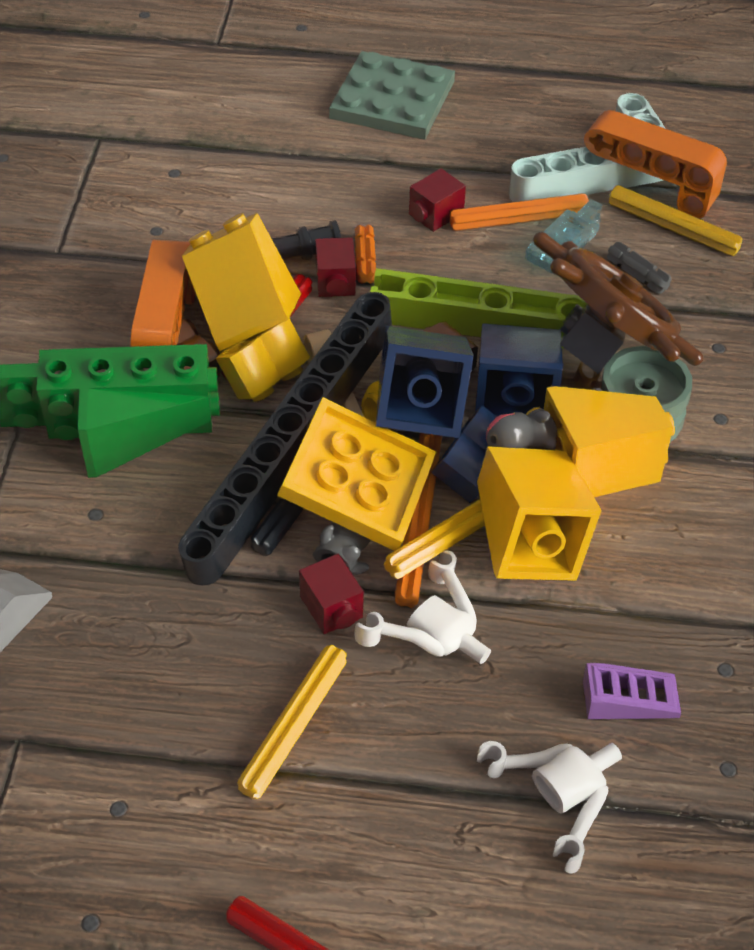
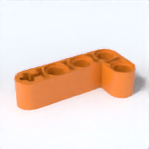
M607 110L600 114L584 136L586 148L594 155L679 185L677 208L699 219L703 218L720 194L727 159L722 150L716 146L613 110Z
M152 240L131 329V347L178 344L185 304H194L196 295L182 255L190 245L189 241Z

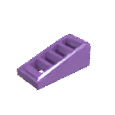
M586 663L583 687L587 719L680 718L681 709L675 674L604 663ZM638 688L646 689L647 699L639 698ZM655 688H664L666 702L657 701ZM603 689H611V694L604 693ZM621 689H628L629 697L622 696Z

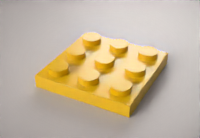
M323 397L277 496L395 551L404 540L437 452L388 428L377 427L376 422Z

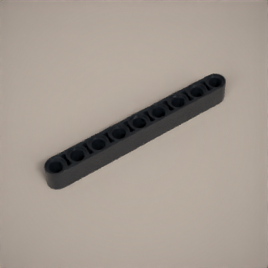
M367 292L354 302L182 536L178 544V551L185 573L192 583L200 586L210 585L223 575L277 499V494L322 398L324 397L342 406L383 349L386 326H392L390 300L387 296L379 292Z

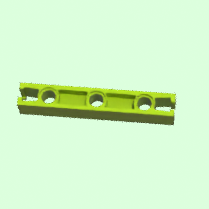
M376 268L374 286H371L370 292L382 293L390 300L392 325L425 329L429 326L432 327L435 324L446 322L462 335L481 337L482 323L560 329L563 321L576 304L582 308L586 305V302L578 295Z

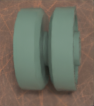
M636 346L617 352L605 365L601 390L657 397L664 411L669 412L674 421L675 433L671 436V442L677 438L684 425L686 407L689 404L692 391V375L687 365L680 359L675 362H669L654 349L647 346Z

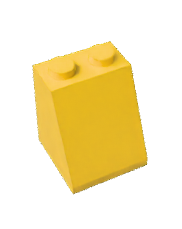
M243 213L238 214L222 224L224 229L211 234L209 229L198 233L189 239L190 245L182 255L219 351L288 321L301 295L258 213L245 218Z
M559 386L546 389L544 410L551 414L557 426V446L555 450L567 451L594 497L661 482L664 465L668 462V448L671 436L675 433V426L671 414L664 411L657 397Z
M487 447L477 485L493 571L496 578L577 581L602 510L567 451Z

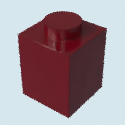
M440 168L410 186L409 215L431 231H436L450 222V211L465 207L466 185Z
M353 237L316 239L318 297L356 296V265Z
M339 553L299 570L300 597L323 634L336 629L348 628L357 620L363 618L364 591Z

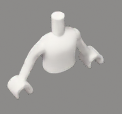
M451 551L440 553L439 563L436 561L430 562L428 575L433 582L446 584L457 608L434 595L414 611L407 622V627L384 622L383 617L377 612L367 614V627L362 623H356L355 640L358 644L366 647L375 646L379 643L381 635H387L412 642L436 657L449 655L460 649L479 664H483L491 653V649L472 636L476 630L477 619L473 606L454 572L457 558Z
M495 741L483 743L478 751L477 762L481 763L486 759L495 760L489 766V777H500L504 769L538 768L532 774L534 784L551 807L560 814L578 803L588 800L580 811L570 834L561 836L556 841L553 851L554 857L563 852L571 853L574 857L567 861L565 871L570 874L576 873L580 869L585 851L582 842L608 794L606 779L602 771L622 759L618 747L610 743L588 756L578 747L565 743L540 752L506 755V750L500 743Z

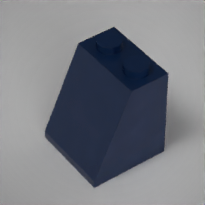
M482 323L475 412L482 405L495 416L514 412H522L526 415L533 408L540 407L544 409L546 389L553 386L560 387L563 371L562 346L560 345L561 330Z
M386 326L380 363L376 426L460 438L474 357L467 338Z

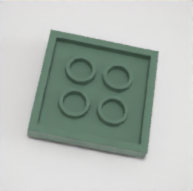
M361 51L329 107V119L426 140L454 83L455 70L445 69L438 65L412 62L404 58L388 57L376 52Z

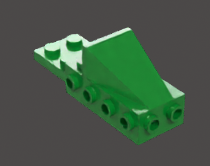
M207 344L39 350L38 363L0 364V427L32 428L34 426H46L49 439L72 440L79 438L88 478H97L184 434L212 433V416H220L217 367H209ZM101 369H105V370H106L105 372H101V373L97 372L98 370H101Z

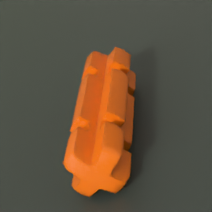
M369 224L366 226L358 225L355 228L354 236L356 279L361 284L366 282L372 284L374 283L376 271L374 228Z

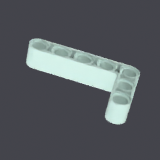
M626 93L618 98L617 112L665 128L649 102L643 96L635 93ZM586 147L516 160L511 169L509 197L512 202L581 193L590 195L611 191L616 185L627 188L663 180L596 156Z

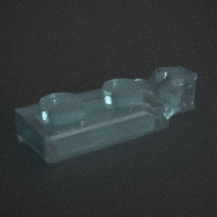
M591 199L577 213L567 209L544 233L561 245L565 241H572L578 247L583 248L600 229L599 223L602 219L600 215L603 205ZM532 242L526 249L525 260L552 273L550 265L553 259L537 248Z

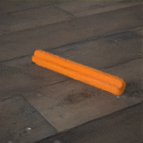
M581 193L454 209L450 211L449 219L452 230L461 231L579 216L588 213L589 200L586 194Z

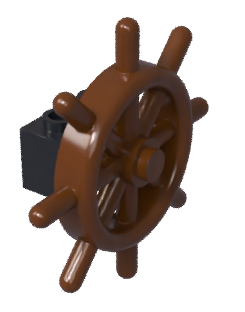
M544 232L535 234L533 238L534 245L553 259L550 265L551 272L562 278L586 302L583 308L576 304L560 328L564 333L560 345L599 374L624 343L625 335L627 334L645 346L658 351L669 362H675L681 357L693 366L702 363L703 354L678 335L681 331V325L636 279L622 272L597 254L578 247L572 241H565L561 245Z

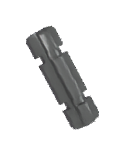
M616 242L613 246H610L607 259L617 267L622 265L621 269L642 284L646 285V283H649L647 287L657 294H662L669 288L672 278L662 269L656 270V265L637 252L632 251L630 253L631 249L622 242Z

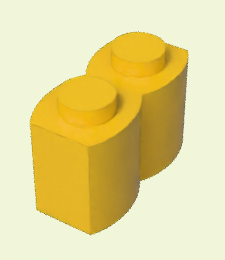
M289 319L230 346L218 355L216 360L237 398L252 399L256 402L274 392L272 386L280 379L286 381L301 373L303 370L301 365L310 356Z

